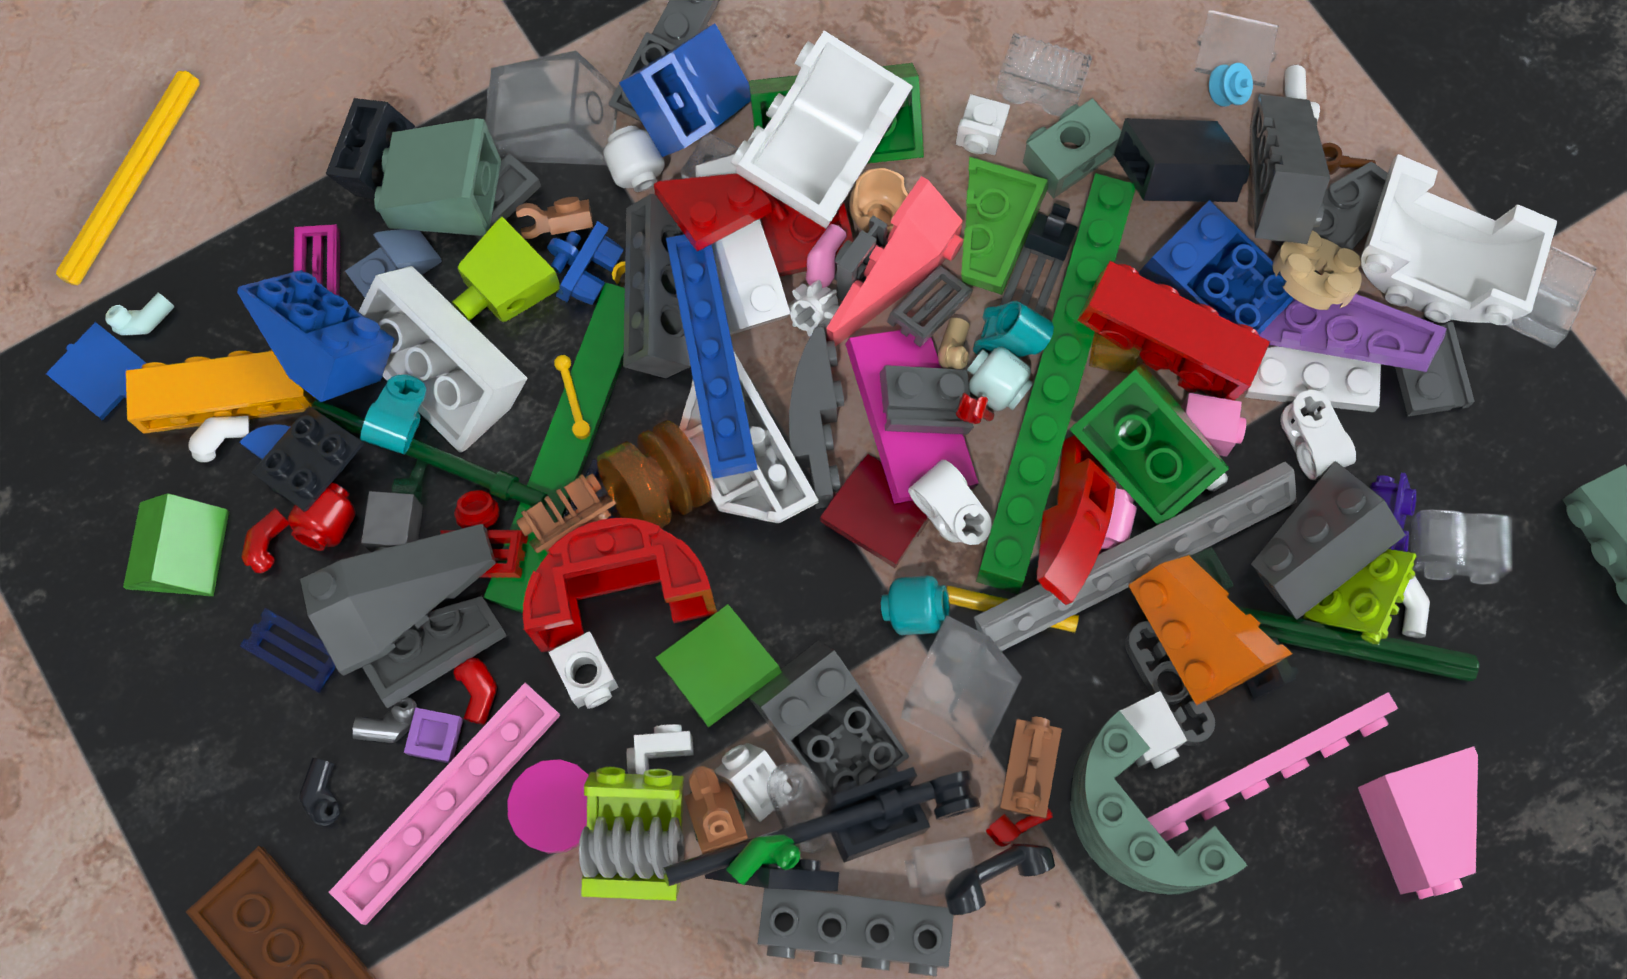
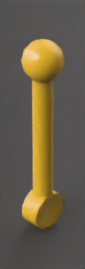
M559 355L554 361V366L557 370L561 371L575 421L572 431L576 438L585 439L590 435L591 429L589 424L583 420L569 371L571 360L566 355Z

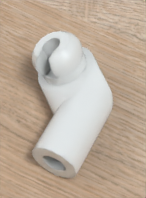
M1299 65L1288 67L1284 75L1285 96L1307 99L1305 69ZM1311 102L1314 117L1318 121L1320 106L1316 102Z

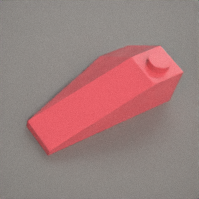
M921 176L890 222L894 226L888 236L886 247L876 245L869 256L870 260L864 271V276L867 277L866 280L862 282L858 279L853 283L826 328V341L834 340L835 347L922 283L939 265H942L945 259L952 261L959 252L964 242V239L960 237L962 219L928 179Z

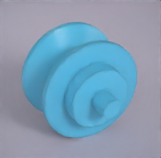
M1234 63L1230 66L1219 65L1212 71L1209 79V92L1212 100L1217 105L1222 107L1231 104L1242 105L1249 100L1253 90V79L1247 66L1242 63Z

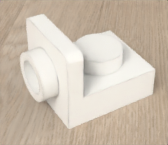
M970 94L963 119L960 120L956 145L962 146L974 154L987 153L995 156L1010 105Z
M749 743L738 745L728 751L722 758V764L714 770L718 779L728 783L751 817L759 822L765 819L794 793V790L764 749Z

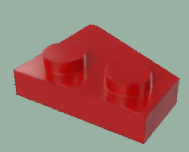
M738 174L664 180L654 183L655 195L697 252L772 213L771 201L761 188Z

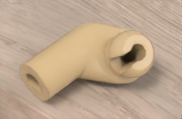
M950 318L938 352V362L942 368L963 369L968 363L969 354L963 345L970 324L963 319Z

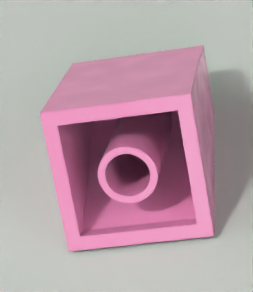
M1475 747L1384 775L1358 787L1400 895L1416 891L1420 900L1433 895L1445 894L1463 888L1460 878L1476 873L1478 754Z

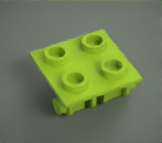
M1387 549L1307 611L1303 619L1362 631V639L1372 644H1379L1380 640L1386 639L1389 634L1387 629L1392 620L1389 615L1398 614L1399 607L1395 603L1403 602L1405 598L1403 594L1409 580H1412L1415 576V572L1412 569L1416 554Z

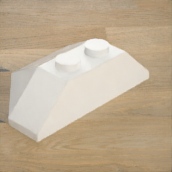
M734 352L758 470L713 479L694 381H692V387L677 434L719 511L781 523L819 503V500Z

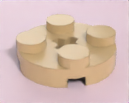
M1313 230L1307 244L1284 242L1273 261L1275 276L1280 271L1282 277L1287 281L1283 286L1285 291L1302 304L1319 310H1328L1332 304H1341L1340 308L1347 306L1358 292L1362 283L1361 273L1358 269L1361 265L1360 256L1351 249L1341 248L1333 242L1321 238Z

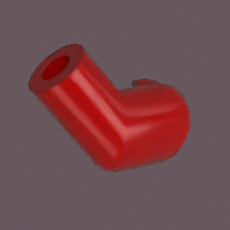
M276 508L249 529L245 537L241 558L245 566L250 565L255 573H264L274 564V557L267 551L269 541L289 525L288 520Z
M469 658L454 668L455 679L462 681L471 695L463 719L479 725H485L497 686L486 665L479 659Z

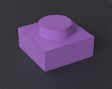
M415 708L404 753L409 756L450 763L454 759L463 719L456 715Z

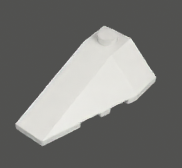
M735 154L696 165L695 177L737 174V167L731 164ZM760 219L712 244L730 335L785 319L791 314Z

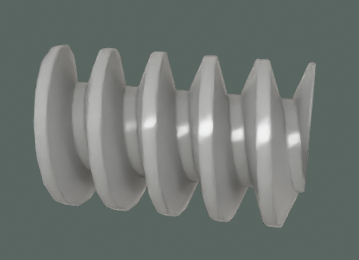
M598 817L594 830H590L589 827L585 826L579 840V861L584 877L594 878L600 873L605 878H613L618 872L622 878H631L637 873L640 878L649 879L655 872L658 878L664 879L663 867L684 861V836L679 819L672 818L668 831H663L660 818L653 817L649 831H645L642 818L635 817L631 831H626L623 817H616L612 830H608L605 817Z

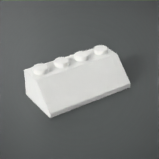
M412 266L375 276L359 309V313L378 323L382 330L395 338L383 377L387 381L396 375H409L420 379L427 389L418 412L459 453L465 451L511 409L528 378Z

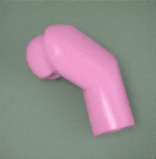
M835 224L828 226L807 256L806 281L809 285L820 280L822 288L828 287L835 277L836 251L847 237L845 231Z

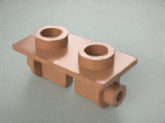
M1032 717L1031 722L1016 720L1000 809L1046 819L1062 728L1049 726L1050 720L1042 717Z
M705 766L695 768L689 777L692 793L685 795L684 799L702 855L748 839L728 783H719L715 772Z

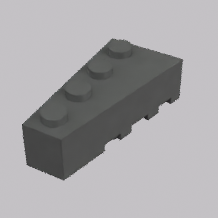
M1259 94L1250 125L1255 238L1307 244L1313 227H1320L1324 214V202L1322 200L1330 180L1327 162L1317 129V118L1314 117L1310 100Z

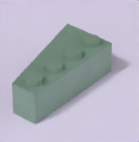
M1623 465L1579 487L1562 500L1567 506V514L1575 526L1581 528L1591 544L1594 558L1600 565L1606 567L1616 583V591L1620 599L1627 605V466Z

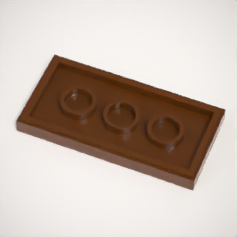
M258 846L186 911L241 979H376L264 847Z

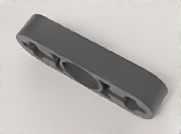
M1144 621L1137 624L1126 638L1125 645L1126 651L1150 695L1161 691L1157 683L1160 673L1171 671L1178 676L1179 674L1171 660L1159 664L1152 672L1149 670L1147 665H1151L1155 659L1148 649L1140 650L1137 647L1138 642L1142 639L1140 633H1144L1147 638L1156 637L1158 643L1153 649L1158 660L1162 659L1167 653L1149 621ZM1183 681L1182 689L1177 695H1167L1161 691L1168 706L1181 702L1187 695L1191 697ZM1192 699V702H1188L1185 708L1192 718L1199 716L1202 719L1203 724L1198 727L1200 735H1196L1193 730L1185 732L1181 724L1187 718L1181 706L1175 712L1171 710L1187 739L1184 743L1187 746L1201 744L1212 735L1215 729V718L1207 702L1196 705Z

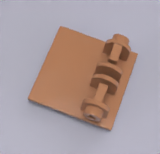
M593 473L586 478L582 474L579 478L564 486V489L575 504L576 510H573L560 489L556 490L557 495L569 512L565 517L562 518L549 496L544 498L558 520L554 523L541 501L526 511L521 512L523 517L518 519L516 523L525 536L532 532L535 534L536 538L529 543L536 553L542 550H546L549 553L548 549L569 532L582 525L608 519L611 516L607 509L614 506L616 502L606 495L600 498L597 497L595 492L602 489Z

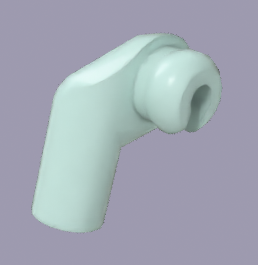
M157 293L142 310L128 311L121 305H115L107 311L105 319L112 326L113 332L117 334H148L170 313L174 305L164 296Z

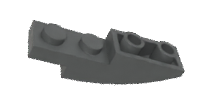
M669 0L652 34L646 32L621 81L708 28V22L720 0ZM619 84L608 105L641 122Z
M824 326L814 329L804 348L796 370L789 409L790 451L801 469H810L813 491L819 500V503L815 504L816 509L828 507L833 500V492L840 490L837 465L829 466L826 451L834 450L831 425L826 423L837 422V407L844 406L841 380L833 381L831 367L838 366L834 340L826 341Z

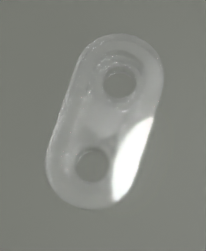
M784 763L777 766L771 772L767 782V792L782 828L822 816L821 811L827 803L815 775L808 767L801 764ZM790 778L792 780L793 787L792 790L788 794H786L784 792V783L787 779ZM830 833L796 844L795 846L800 851L819 853L831 844L833 838Z

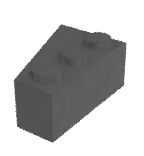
M1335 461L1251 565L1273 597L1297 620L1406 535L1385 500Z

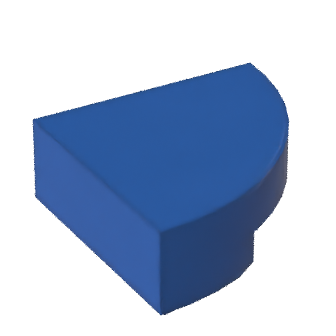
M277 424L263 426L247 434L239 443L257 457L263 459L290 426Z

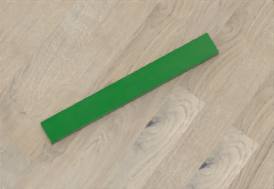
M606 282L570 373L583 420L589 424L591 429L590 435L585 439L575 437L572 431L575 421L566 389L564 388L527 486L547 493L562 518L565 517L567 509L557 495L556 490L560 489L570 504L571 498L564 489V486L579 478L623 364L625 288ZM520 502L510 530H521L516 521L523 517L521 512L526 511L532 506ZM546 503L544 506L545 509L549 513L554 523L557 522L558 520L556 519L555 515ZM533 532L528 534L527 544H522L525 557L524 561L519 562V567L523 569L521 578H491L484 596L487 602L523 613L524 597L529 579L533 571L536 572L541 562L548 555L546 550L536 553L529 542L536 538ZM504 544L503 549H509L510 544ZM498 561L497 563H507V561Z

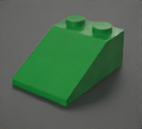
M1143 364L1138 366L1070 428V431L1157 525L1173 518L1229 470L1226 463L1173 396Z

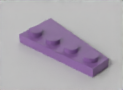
M1355 294L1347 306L1340 308L1341 304H1332L1328 310L1315 309L1294 299L1259 336L1270 341L1269 345L1427 372L1445 337L1447 328Z

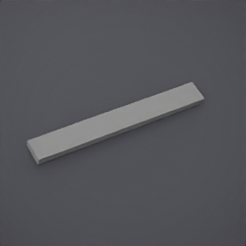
M1283 462L1099 554L1084 585L1070 604H1063L1056 596L1039 584L975 616L974 620L982 649L988 657H991L1128 588L1130 583L1159 564L1184 556H1191L1295 504L1297 497L1294 469L1286 462Z

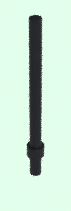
M929 781L899 791L895 788H890L875 793L872 800L761 836L785 835L793 839L794 845L878 817L882 820H887L902 815L905 808L935 799V792ZM752 839L663 867V875L667 886L669 887L728 867Z

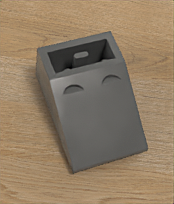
M819 640L783 667L781 674L749 697L771 730L827 801L832 797L831 792L835 788L851 781H856L858 786L871 782L872 777L877 773L891 767H897L909 757L835 650Z

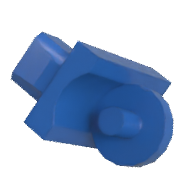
M597 221L580 251L576 247L581 237L575 232H570L565 241L557 238L551 239L547 249L555 258L550 266L556 273L560 274L566 264L571 265L559 286L560 290L556 297L568 302L572 296L590 305L594 304L605 282L586 272L588 266L593 261L612 272L624 251L620 245L606 236L609 229L607 226Z

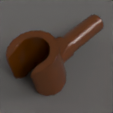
M1324 143L1322 145L1325 157L1333 159V161H1326L1330 175L1336 173L1339 168L1359 169L1371 161L1376 164L1375 160L1342 155L1341 148L1335 143Z

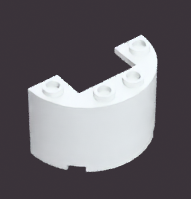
M823 31L815 45L808 41L800 52L795 64L801 67L795 83L786 97L778 93L766 113V116L771 118L766 128L756 127L748 142L745 140L742 142L731 164L737 167L736 173L826 229L868 163L913 86L826 31Z
M1398 154L1390 165L1361 257L1362 269L1369 281L1386 294L1385 299L1389 303L1396 306H1408L1423 312L1429 320L1439 323H1445L1451 319L1464 322L1508 325L1513 319L1531 313L1557 221L1518 204L1495 221L1433 195L1427 191L1433 187L1438 171Z

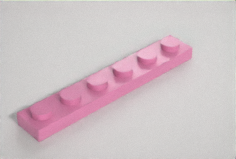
M524 683L338 881L329 893L361 924L367 925L560 717V714L530 686Z
M1388 692L1147 819L1161 837L1168 841L1189 830L1185 821L1201 813L1204 821L1229 809L1225 800L1241 792L1246 800L1269 788L1270 786L1266 778L1281 771L1286 779L1309 767L1310 765L1306 757L1320 750L1324 758L1349 746L1345 737L1357 730H1360L1362 735L1366 737L1389 725L1384 716L1397 710L1398 707Z

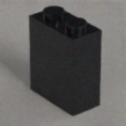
M1125 118L1114 156L1143 201H1238L1242 187L1249 178L1250 164L1218 121Z

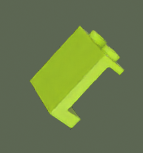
M603 767L597 769L596 772H590L584 784V795L587 796V827L590 830H594L597 818L605 817L608 830H612L616 817H623L626 831H631L634 818L641 817L645 831H649L653 817H658L661 820L663 831H668L672 818L679 819L682 830L684 776H672V772L665 769L646 770L644 774H625V770L622 768ZM618 872L613 878H605L600 873L594 878L584 877L583 875L581 897L676 901L681 883L668 887L665 879L658 878L655 872L649 879L640 878L637 873L631 878H622Z

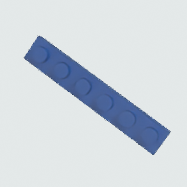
M685 234L666 238L713 479L758 470L712 244L697 252Z

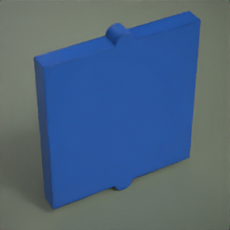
M95 322L75 344L67 345V352L46 375L103 420L124 397L127 398L126 371L141 369V366L146 364V362Z

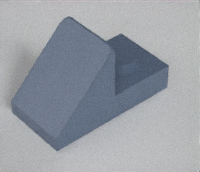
M405 229L381 231L373 234L380 248L345 270V272L365 298L376 275L412 266L423 275L441 263L442 260L420 231Z

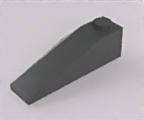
M483 524L343 559L301 578L300 581L308 617L336 668L344 676L386 656L396 647L393 642L413 625L417 628L422 626L430 619L426 615L446 597L455 598L494 566L496 561L487 529Z

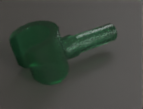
M417 460L414 469L411 471L410 478H395L392 485V493L414 494L420 502L422 498L423 474L428 463Z

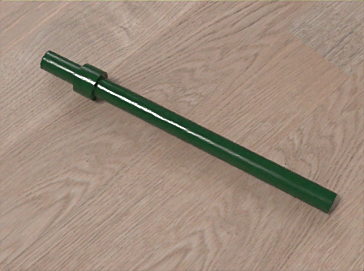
M319 400L313 402L311 406L313 409L343 429L361 436L365 418L326 402H320ZM412 439L406 455L490 489L491 495L503 500L510 501L515 499L529 506H534L540 501L544 506L546 504L544 498L548 496L547 493L520 483L517 476L505 471L493 472L416 439Z

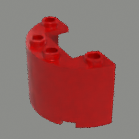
M610 518L578 527L563 536L548 549V555L541 562L536 572L533 571L529 579L523 603L524 630L541 652L551 651L584 634L578 600L661 582L665 602L670 605L673 623L714 615L717 613L705 570L688 545L656 524L639 519Z

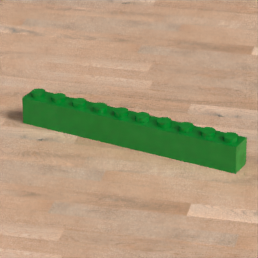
M1095 173L1052 318L1054 326L1053 335L1046 348L1043 349L976 582L1015 594H1019L1024 583L1095 331L1079 322L1078 318L1098 276L1109 261L1115 263L1136 189L1130 182Z

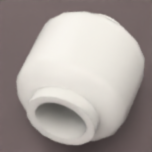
M627 126L609 136L608 144L604 148L603 154L616 185L622 188H633L635 192H642L653 187L654 183L657 182L656 177L664 169V159L647 130H641L637 126Z

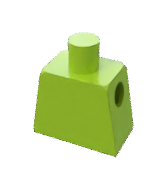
M501 217L459 263L457 269L468 289L453 300L452 304L468 321L488 307L500 321L506 322L558 291L560 283L555 270Z

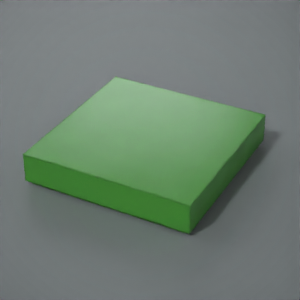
M729 604L656 657L661 667L708 728L782 673L779 665Z

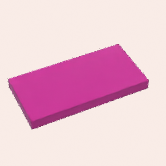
M901 330L850 337L845 343L894 504L912 501L908 489L943 459L959 470L967 481L970 490L974 489L979 483L963 434L885 431L887 421L886 413H883L880 371L885 365L941 368L932 337L921 347L914 343L916 337L912 334L906 337L900 332Z

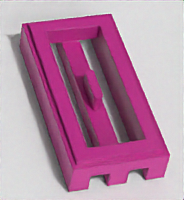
M337 224L294 227V271L302 270L306 272L307 237L313 236L312 276L323 286V237L327 235V289L333 294L340 296V229Z

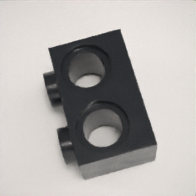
M354 98L326 175L354 196L375 199L377 187L383 184L382 156L384 149L390 148L392 132L414 129L415 125L388 102Z

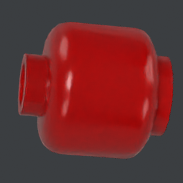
M331 483L306 512L294 505L288 516V523L293 529V538L301 544L319 551H323L325 547L337 546L342 541L356 515L353 504L347 499L349 493L341 486Z

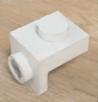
M672 724L654 727V734L634 735V748H627L628 774H644L646 770H649V759L694 755L693 736L690 731H682L681 725Z

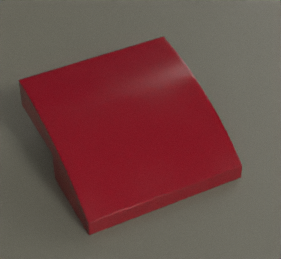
M869 454L865 456L820 517L821 523L894 568L897 567L916 536L919 537L930 520L913 500L894 504L882 462Z

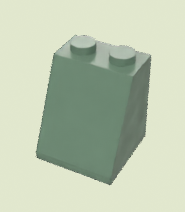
M475 118L392 132L390 148H385L382 156L383 184L377 187L374 199L375 209L381 214L388 228L484 236L490 229L501 158L485 120Z

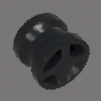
M960 771L929 781L935 792L936 807L934 814L936 820L962 815L981 807L978 797L971 793L969 785L972 777L970 771Z

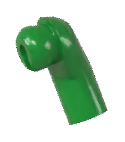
M785 835L757 836L745 846L726 870L739 883L745 885L762 864L777 863L783 870L793 868L800 859V850L794 845L793 839Z

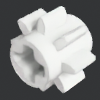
M820 280L815 281L809 287L801 284L792 291L796 299L788 304L793 327L797 326L799 329L807 331L808 336H811L816 327L824 326L826 333L828 324L839 308L836 296L837 291L835 289L831 290L828 287L822 288Z

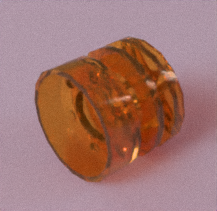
M669 420L654 426L653 432L646 430L639 434L637 438L638 448L634 444L625 441L597 456L600 478L609 498L616 502L614 507L621 518L639 519L656 524L662 528L671 523V509L680 516H683L692 511V506L697 508L711 501L710 481L698 453L685 433Z

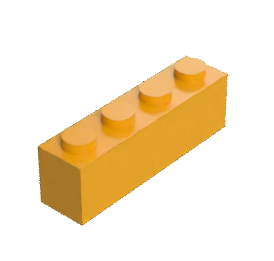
M272 349L271 351L260 353L234 351L229 353L228 357L216 359L199 356L190 357L185 360V363L171 365L152 362L142 365L141 369L126 371L127 420L143 434L200 426L210 417L249 416V419L300 413L304 412L308 406L311 407L315 401V397L287 376Z

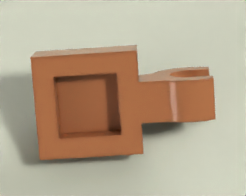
M578 197L562 198L555 201L554 206L547 207V211H543L531 203L521 204L516 207L517 217L529 215L536 221L531 227L521 228V235L524 239H533L546 232H551V235L593 227L589 199L579 201Z

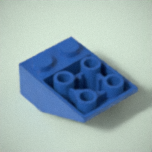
M715 23L619 82L662 157L691 145L751 101L749 82Z
M1210 200L1139 271L1142 277L1156 284L1171 286L1178 291L1179 296L1195 304L1208 305L1214 308L1219 313V316L1235 324L1250 326L1259 335L1294 300L1283 288L1287 281L1282 277L1280 271L1275 276L1273 261Z
M302 270L294 271L238 287V295L287 376L320 402L381 381L395 338L382 330L378 323L366 318L348 305L344 298L333 294L318 283L311 274Z

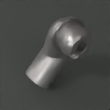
M409 697L402 699L394 704V707L381 719L356 716L353 725V739L387 743L398 741L410 730L414 711L417 708L415 701Z

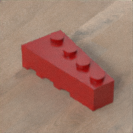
M1109 261L1098 276L1078 318L1079 322L1121 349L1130 350L1134 347L1139 350L1143 363L1155 371L1160 369L1170 370L1178 375L1180 380L1177 385L1189 393H1195L1198 388L1208 396L1234 401L1251 387L1270 344V341L1259 336L1258 332L1252 327L1244 324H1235L1219 316V313L1214 308L1205 304H1195L1179 296L1178 291L1173 287L1165 284H1156L1140 276L1139 272L1133 267L1126 264H1116L1112 261Z

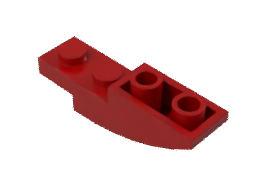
M1075 435L1065 439L1062 446L1059 493L1057 495L1058 505L1043 511L1037 580L1045 590L1050 591L1065 605L1074 601L1096 562L1111 520L1116 491V483L1103 472V465Z

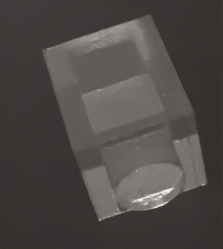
M969 837L913 847L911 850L912 859L904 861L909 888H918L920 898L944 894L949 882L958 873L975 866Z

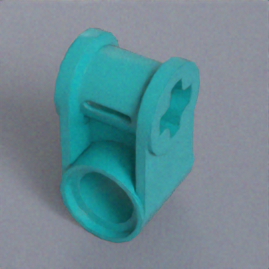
M1011 301L996 307H987L984 309L982 316L985 324L981 338L975 341L973 351L976 355H979L983 349L990 354L995 348L1004 347L1017 357L1030 354L1036 355L1046 348L1050 342L1054 330L1053 322L1019 301Z
M409 375L391 377L376 402L372 403L367 412L361 430V440L406 454L414 433L419 427L421 417L418 409L425 398L427 389L425 384L420 379Z

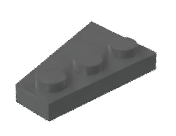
M1371 161L1331 184L1326 189L1322 200L1324 202V214L1320 227H1313L1312 230L1318 233L1321 238L1329 240L1341 248L1354 250L1370 231L1388 173ZM1271 240L1279 247H1282L1284 241Z
M482 596L430 611L427 615L430 619L419 628L413 625L393 642L396 647L386 656L362 666L387 708L506 637L502 626Z

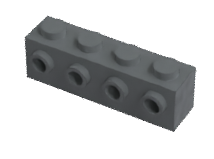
M764 888L757 944L767 947L766 956L795 959L797 950L815 953L814 962L842 965L843 956L862 958L861 968L889 971L890 962L909 964L908 973L937 977L938 968L946 969L949 967L954 915L949 913L948 907L808 890Z

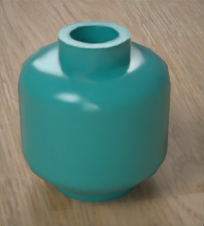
M928 575L896 578L890 585L889 594H883L881 598L884 621H891L894 630L899 635L936 633L943 621H948L950 615V602L946 586H940L936 578Z

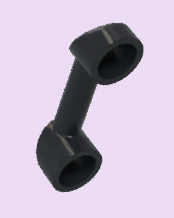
M1012 844L1010 848L978 865L961 871L949 882L945 891V900L949 913L952 915H963L977 911L985 906L986 899L981 885L1015 866L1018 868L1019 875L1024 877L1036 876L1050 871L1055 867L1051 849L1034 844Z

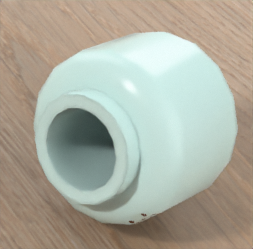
M997 347L990 354L982 349L967 369V371L973 374L969 381L970 392L978 398L981 396L987 397V405L995 411H1002L1006 407L1013 410L1033 385V382L1029 380L1031 375L1030 367L1004 347Z

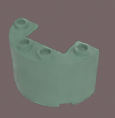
M1120 711L1110 718L1086 745L1077 761L1072 776L1070 806L1073 823L1080 841L1097 865L1108 875L1133 889L1167 895L1182 894L1227 879L1248 866L1215 826L1199 839L1196 836L1191 838L1175 852L1170 848L1115 780L1118 775L1151 748Z

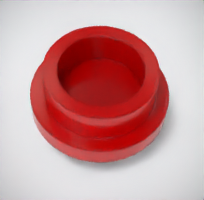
M480 490L470 491L462 495L457 501V507L454 512L457 524L463 529L483 524L488 528L497 521L500 514L498 503L489 493Z

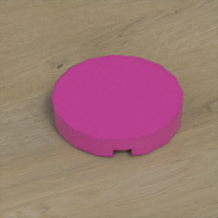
M561 759L541 761L527 768L513 783L507 800L508 819L515 835L529 847L548 854L567 852L579 846L582 830L587 826V796L584 795V784L589 775L578 765Z

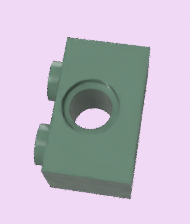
M1092 98L1080 107L1078 104H1075L1068 108L1060 116L1059 121L1050 128L1041 127L1036 130L1026 141L1027 145L1023 164L1034 176L1048 180L1047 192L1054 199L1114 157L1121 130ZM1071 142L1076 144L1079 148L1069 149L1065 147L1062 143Z

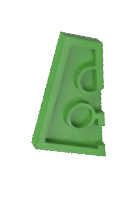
M969 156L966 227L964 229L961 271L962 282L1002 295L1046 195L1048 180Z

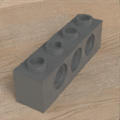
M649 194L626 208L623 367L668 378L691 367L666 238L683 235L684 233L654 194Z

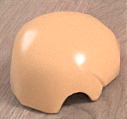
M884 167L868 169L858 177L850 195V213L861 230L866 233L869 232V220L874 215L888 224L887 236H889L894 226L890 222L908 196L904 187V177Z

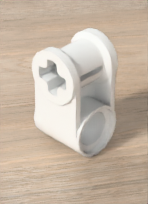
M1306 390L1297 395L1294 401L1286 406L1281 414L1280 422L1282 429L1285 431L1297 455L1302 471L1309 479L1316 480L1322 477L1335 461L1343 467L1355 463L1356 451L1353 442L1344 431L1330 400L1325 394L1317 390ZM1321 406V410L1318 412L1317 408Z
M944 459L939 461L908 489L914 503L927 515L944 539L955 543L962 542L968 545H976L985 541L989 536L992 527L989 513L970 490L963 475L950 462Z

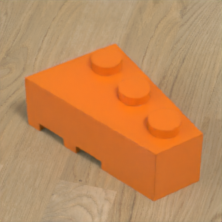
M1189 555L1161 563L1128 585L1196 705L1225 694L1292 655L1283 644L1277 645L1259 628L1261 623L1251 614L1245 615L1227 598L1229 593Z

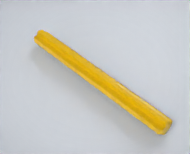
M178 71L58 267L56 275L64 282L76 286L81 284L200 86L199 79L193 76V74L187 71Z

